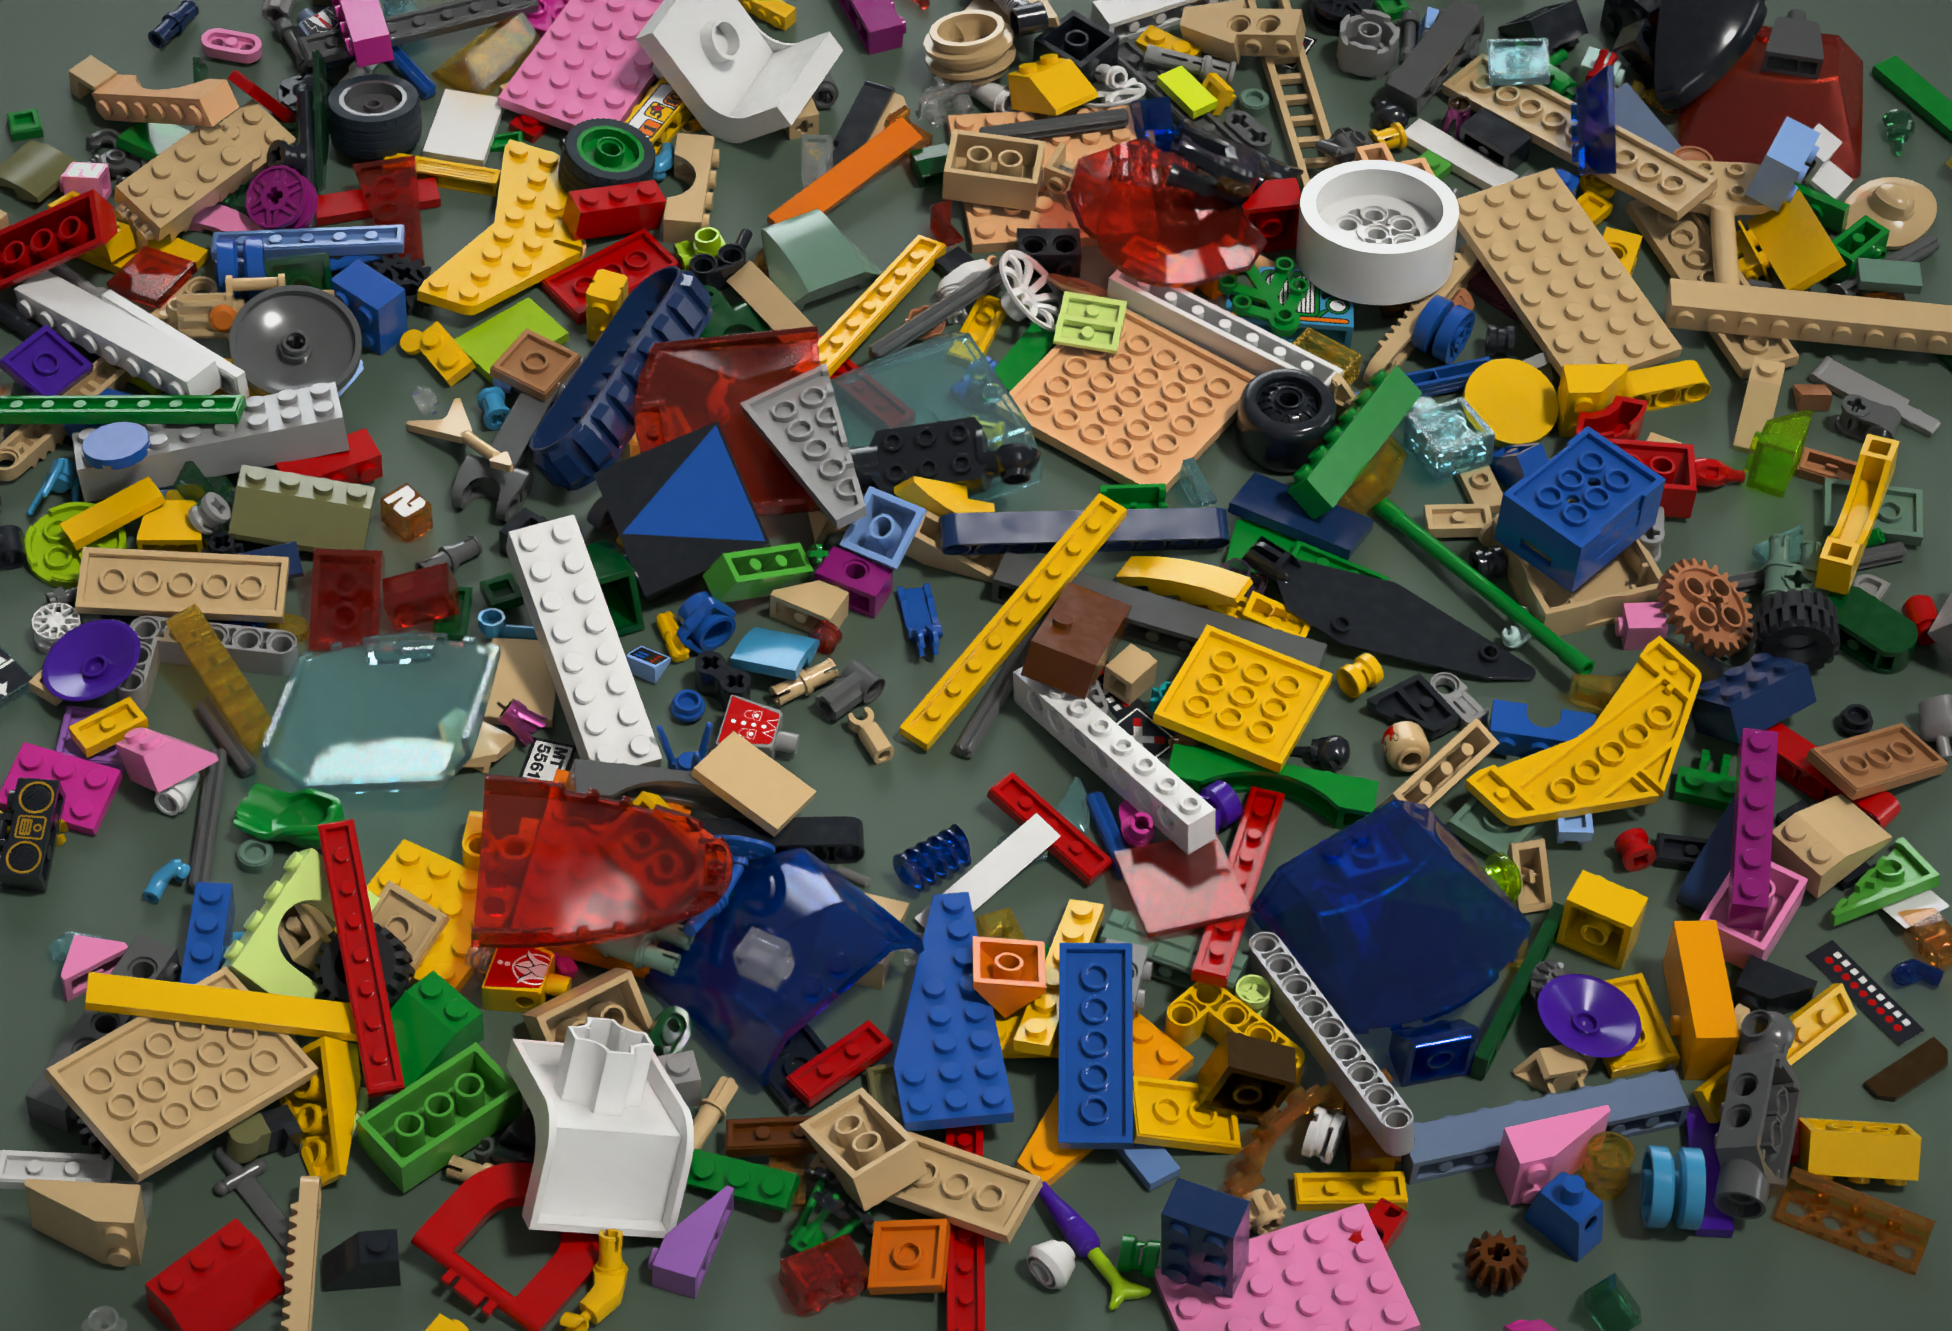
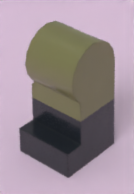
M287 1104L253 1114L229 1128L226 1153L230 1159L239 1163L251 1162L258 1155L280 1149L285 1157L299 1153L302 1130Z

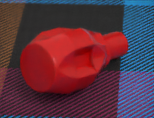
M1695 459L1696 484L1698 486L1717 487L1729 482L1743 483L1745 480L1744 470L1731 469L1730 466L1716 459Z

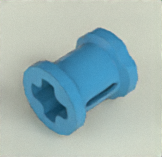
M496 386L485 388L477 395V404L484 411L483 421L485 426L491 430H500L510 412V409L504 403V391Z

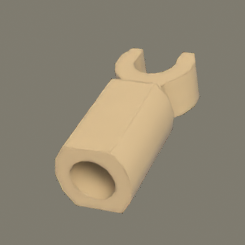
M869 707L864 708L865 720H858L853 713H849L848 727L851 731L858 734L859 740L874 763L878 765L891 760L895 753L894 747L879 724L874 722V712Z

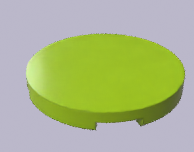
M69 502L48 509L49 513L41 517L33 526H29L24 539L27 564L38 579L57 588L62 586L63 589H70L78 586L83 548L76 551L59 524L94 506V503ZM124 526L85 547L127 549Z

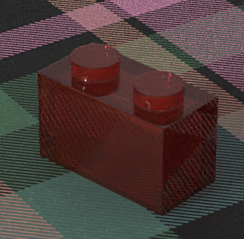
M447 562L382 579L383 606L394 630L460 614L458 584Z
M848 1233L780 1260L779 1282L798 1316H801L808 1312H819L829 1304L843 1298L850 1299L858 1296L863 1290L867 1289L868 1267Z

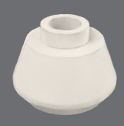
M1049 1240L1029 1248L1026 1261L1032 1275L1043 1286L1049 1289H1062L1066 1286L1075 1268V1253L1064 1241Z

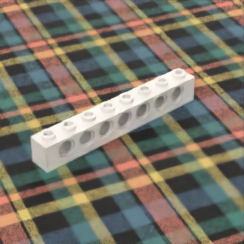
M1023 667L1013 672L1014 702L1139 812L1149 814L1152 817L1153 825L1187 855L1215 839L1216 809L1087 697L1084 700L1022 676Z

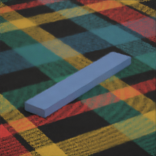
M401 224L213 232L211 258L212 261L217 259V239L234 238L237 242L238 257H243L244 239L246 237L263 236L265 259L328 251L329 256L404 253L405 226Z

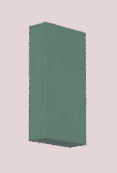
M1857 258L1855 273L1858 290L1920 294L1923 287L1920 262Z

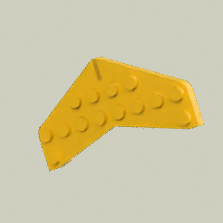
M509 139L504 148L494 223L423 281L418 290V301L463 315H476L580 261V256L582 257L583 253L582 241H574L562 221L568 195L562 189L558 177L560 155Z
M1659 635L1647 644L1640 654L1636 665L1590 728L1574 739L1500 767L1491 765L1478 770L1466 779L1464 788L1503 823L1510 826L1657 803L1658 798L1662 799L1700 686L1701 673L1690 661Z

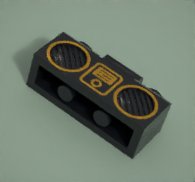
M21 777L17 780L16 789L9 791L7 807L12 814L0 813V851L2 852L0 854V883L3 889L46 892L66 799L59 780ZM11 826L9 838L6 840L7 827Z

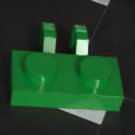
M1702 749L1698 769L1679 766L1672 800L1725 811L1735 795L1736 777L1728 776L1731 755L1724 753L1723 757H1721L1719 774L1706 771L1711 758L1710 750Z

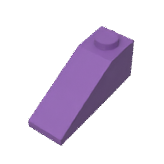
M724 1187L665 1235L660 1248H653L648 1262V1269L652 1270V1286L696 1298L734 1209V1187Z

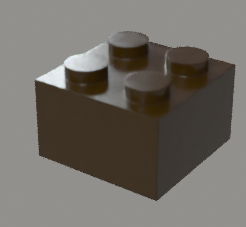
M1227 1031L1198 1072L1199 1108L1230 1116L1234 1115L1238 1118L1267 1125L1297 1083L1295 1048Z

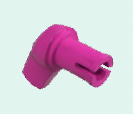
M1124 800L1118 808V819L1122 836L1131 846H1145L1154 836L1152 817L1146 812H1139L1127 800Z

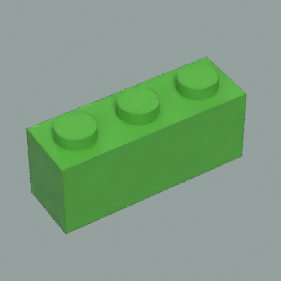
M799 542L723 553L702 576L712 596L722 603L770 596L773 590L802 584L814 570Z

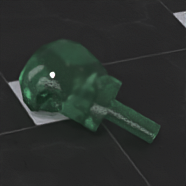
M1891 109L1884 113L1882 123L1885 127L1887 141L1894 142L1895 155L1901 156L1903 154L1902 143L1908 140L1909 134H1914L1916 124L1910 112L1901 109Z

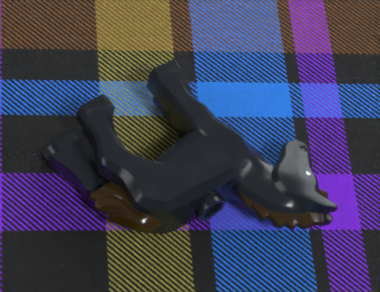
M1184 117L1178 135L1174 136L1170 144L1167 156L1181 160L1214 176L1198 174L1172 163L1165 178V185L1182 188L1203 197H1214L1230 204L1242 205L1264 181L1296 178L1299 185L1301 181L1298 177L1304 171L1269 157L1248 145L1205 131L1194 125L1192 120Z

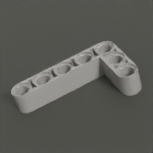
M140 616L130 624V627L135 630L140 640V656L131 674L115 688L117 702L130 696L140 710L143 711L149 704L160 663L276 676L293 674L299 667L297 638L294 634L285 630L157 616Z

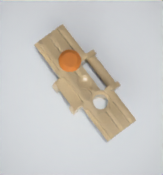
M285 273L278 274V277L233 278V275H226L225 293L177 294L179 332L191 339L228 338L229 340L232 323L237 313L245 305L244 299L234 297V291L269 290L275 287L286 286ZM323 290L334 296V290Z

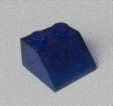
M1463 1019L1451 1021L1440 1020L1430 1025L1409 1026L1398 1031H1392L1388 1054L1401 1087L1470 1075L1480 1034L1478 1026Z

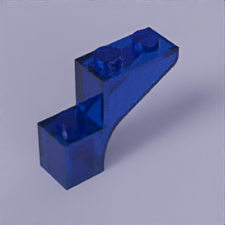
M1170 96L1131 102L1135 132H1139L1145 141L1159 192L1182 189L1165 185V178L1172 163L1189 170L1187 163L1167 156L1170 144L1180 130V126L1174 127Z

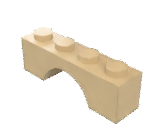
M677 133L674 152V177L685 181L691 187L682 194L667 197L663 219L664 242L694 241L695 233L699 229L710 227V214H706V211H712L714 193L709 191L710 189H716L717 171L713 170V167L719 168L720 149H715V136Z

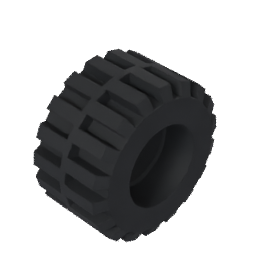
M1788 589L1787 592H1775L1773 597L1767 596L1763 599V603L1756 606L1755 613H1753L1754 649L1756 654L1769 653L1771 656L1783 659L1789 658L1792 661L1807 664L1809 672L1813 669L1819 670L1824 668L1825 663H1831L1834 660V656L1838 655L1840 636L1836 605H1833L1830 598H1823L1822 593H1812L1809 589H1802L1801 591Z
M374 923L389 1007L391 1009L404 991L413 986L408 977L415 976V969L409 964L413 962V959L406 950L407 947L387 928H382L378 923ZM333 930L328 935L331 939L328 945L322 942L319 950L323 952L322 957L315 958L314 964L320 969L314 972L315 980L321 984L318 988L329 1001L350 1003L338 936Z

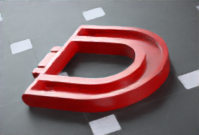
M512 1162L495 1165L467 1179L415 1233L411 1243L447 1270L441 1278V1282L449 1287L455 1280H459L453 1287V1292L476 1309L483 1301H486L487 1303L482 1307L481 1313L488 1318L498 1308L527 1331H544L591 1277L593 1267L597 1263L599 1255V1234L557 1231L560 1242L557 1252L523 1290L514 1297L457 1254L493 1214L508 1207H524L533 1163Z

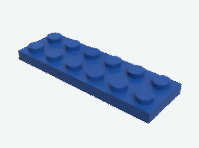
M1059 943L1058 1149H1133L1132 943Z

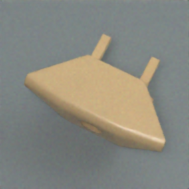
M1564 1044L1540 1048L1513 1069V1077L1549 1094L1561 1090L1581 1088L1585 1086L1584 1080L1594 1066L1596 1057L1576 1052Z

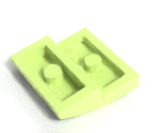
M1064 291L1053 344L1117 354L1127 310V301Z

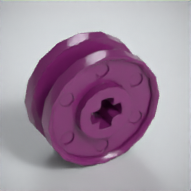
M277 165L261 171L252 180L246 192L245 205L249 217L265 230L302 229L311 223L317 211L318 196L315 187L306 177L300 175L293 168Z

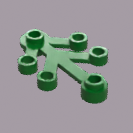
M1245 244L1236 245L1229 252L1228 266L1236 273H1244L1253 287L1237 283L1236 276L1225 273L1219 276L1218 291L1225 295H1236L1232 301V312L1234 314L1250 316L1268 322L1271 331L1277 336L1288 337L1293 335L1300 326V316L1296 310L1301 300L1308 294V282L1303 278L1292 279L1289 285L1290 296L1285 305L1282 306L1278 297L1287 278L1293 275L1294 261L1288 257L1278 258L1275 262V274L1268 285L1254 264V253L1251 248ZM1252 300L1265 304L1268 309L1251 305Z

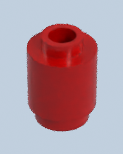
M1914 595L1903 604L1902 614L1915 623L1918 629L1917 642L1919 644H1933L1935 641L1927 633L1939 614L1930 596Z

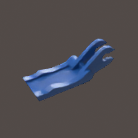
M925 583L923 587L904 589L903 586L897 587V597L908 641H914L919 657L925 656L923 650L925 648L924 639H928L933 655H939L937 646H940L939 638L943 636V632L937 616L930 583Z

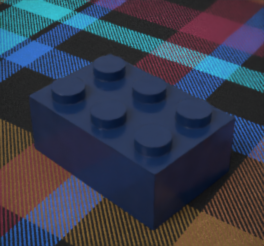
M1759 653L1752 656L1751 661L1746 664L1728 669L1722 677L1714 681L1702 683L1699 686L1691 710L1696 732L1739 744L1743 728L1766 730L1812 705L1817 700L1808 665L1792 661L1789 658L1783 659L1771 656L1769 653Z
M1177 1178L1161 1213V1274L1176 1283H1188L1203 1288L1209 1294L1233 1298L1249 1262L1250 1201Z

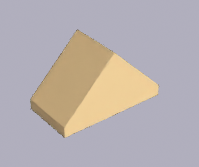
M1545 839L1509 844L1502 875L1517 913L1523 914L1551 909L1553 904Z

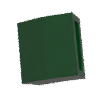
M946 143L910 151V168L914 172L920 188L943 183L944 167L949 149Z

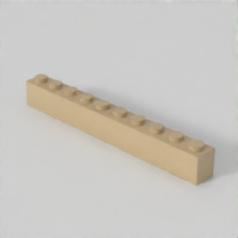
M1670 278L1664 300L1665 325L1668 328L1952 355V305Z

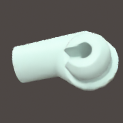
M1521 606L1530 613L1528 607ZM1516 623L1509 630L1505 627L1501 634L1503 644L1508 648H1519L1532 637Z

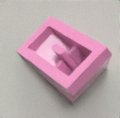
M74 935L60 975L66 1001L68 1002L86 993L89 972L110 974L129 948L126 943Z

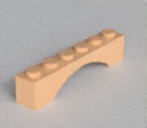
M118 74L91 93L96 102L98 113L104 120L213 127L240 108L227 80L206 79L177 88L152 90L141 87L136 75Z

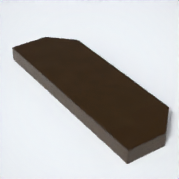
M1932 1037L1865 1081L1863 1087L1877 1100L1896 1102L1947 1067L1948 1049L1935 1037Z

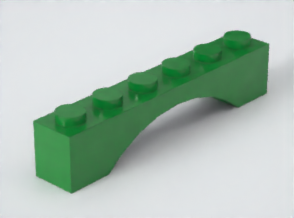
M1180 744L1173 745L1168 767L1197 794L1217 780H1222L1229 784L1235 793H1249L1251 786L1283 793L1285 794V799L1292 800L1311 809L1323 817L1335 829L1351 832L1371 827L1379 781L1332 773L1330 771L1309 769L1292 764H1285L1281 772L1278 773L1227 752H1217Z

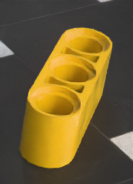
M1685 360L1628 371L1622 396L1648 401L1646 412L1701 401L1710 393L1711 386L1697 361Z

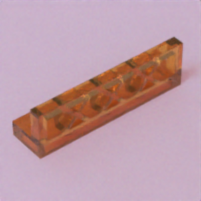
M1797 1167L1792 1169L1785 1192L1774 1217L1776 1222L1912 1275H1916L1936 1222ZM1789 1201L1804 1206L1808 1215L1798 1217L1785 1212ZM1829 1217L1838 1219L1844 1228L1836 1231L1826 1228L1822 1219ZM1863 1231L1874 1233L1879 1242L1872 1245L1862 1242L1857 1233ZM1902 1244L1917 1250L1913 1261L1898 1256L1893 1247Z

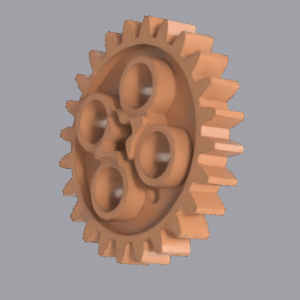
M1691 558L1688 562L1682 559L1678 563L1675 562L1660 577L1661 583L1657 586V589L1662 593L1657 597V600L1665 604L1660 608V611L1670 616L1665 622L1667 624H1675L1674 634L1682 633L1685 636L1684 644L1692 641L1696 652L1704 648L1708 657L1715 652L1718 659H1721L1724 655L1729 658L1734 653L1741 651L1753 638L1751 635L1753 632V625L1751 624L1753 615L1747 612L1752 608V604L1743 601L1747 594L1736 590L1738 582L1730 583L1727 572L1720 575L1716 564L1708 568V564L1704 559L1699 564L1695 558Z

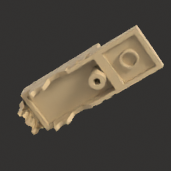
M251 99L213 127L197 126L116 185L114 201L118 203L114 210L116 220L130 225L134 240L138 243L137 248L140 251L147 248L148 240L154 238L159 242L167 236V239L173 242L180 232L188 231L195 214L205 207L216 206L217 202L224 200L229 193L235 192L241 184L244 185L268 167L267 153L271 143L275 140H283L290 144L296 143L297 139L254 99Z

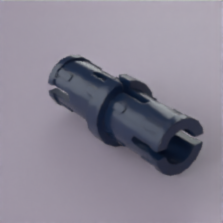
M184 0L173 12L166 13L162 17V22L148 33V39L151 44L161 48L174 35H180L185 30V25L199 14V8L192 0Z

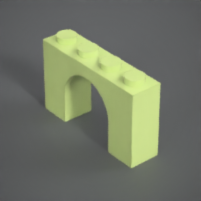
M309 848L300 852L295 851L288 858L283 867L286 870L280 881L276 880L270 885L263 897L267 901L260 911L255 910L244 924V928L247 929L240 941L237 939L233 941L224 954V958L227 960L222 968L227 966L250 991L313 999L320 991L317 983L285 959L278 943L280 921L286 911L295 904L311 905L335 921L323 855L315 849ZM367 889L372 912L380 898Z

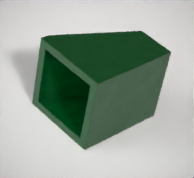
M607 539L586 545L618 637L645 629L634 568Z

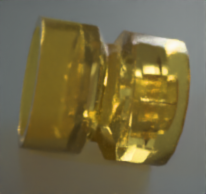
M1608 1131L1598 1133L1589 1140L1580 1177L1586 1183L1585 1188L1600 1200H1612L1620 1197L1626 1189L1635 1157L1634 1146L1629 1139L1622 1134Z

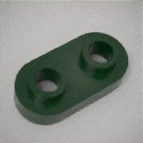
M670 1006L659 1013L647 1032L654 1044L653 1051L656 1055L662 1056L681 1052L692 1034L693 1021L689 1013L678 1006ZM667 1024L672 1026L673 1032L668 1029Z

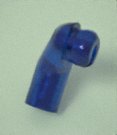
M1910 959L1895 965L1891 976L1893 981L1901 986L1923 981L1939 987L1945 971L1919 960Z

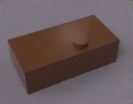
M1068 582L1032 638L1021 675L1085 700L1121 641L1132 606Z

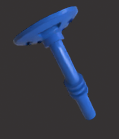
M712 835L706 837L704 841L705 846L727 857V864L730 867L718 888L712 890L702 900L701 908L683 926L684 933L692 937L711 917H717L728 905V897L742 875L744 867H748L749 860L763 859L774 855L775 846L762 840L744 836Z

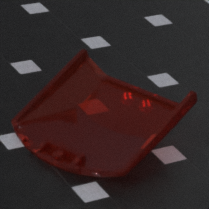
M1762 26L1745 54L1718 82L1692 102L1679 108L1677 142L1682 147L1696 146L1708 151L1714 161L1761 165L1788 116L1811 129H1814L1820 123L1843 143L1830 161L1852 179L1860 177L1863 61L1839 35L1821 33L1824 60L1817 80L1761 71L1765 50L1773 27Z
M810 326L654 343L644 368L641 369L635 397V429L640 453L718 421L758 516L822 511L741 413L740 407L741 402L820 366L818 327Z

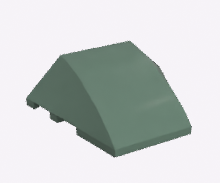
M819 209L761 229L769 279L800 311L809 302L850 287L857 286L859 290L870 286L883 273Z

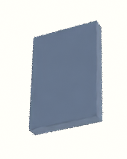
M1628 83L1623 84L1585 107L1671 154L1676 149L1682 147Z

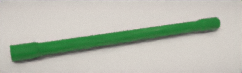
M1381 496L1374 502L1372 511L1391 527L1402 532L1535 638L1579 677L1585 678L1592 672L1595 663L1575 646L1568 644L1463 561L1409 518L1401 508L1386 496Z

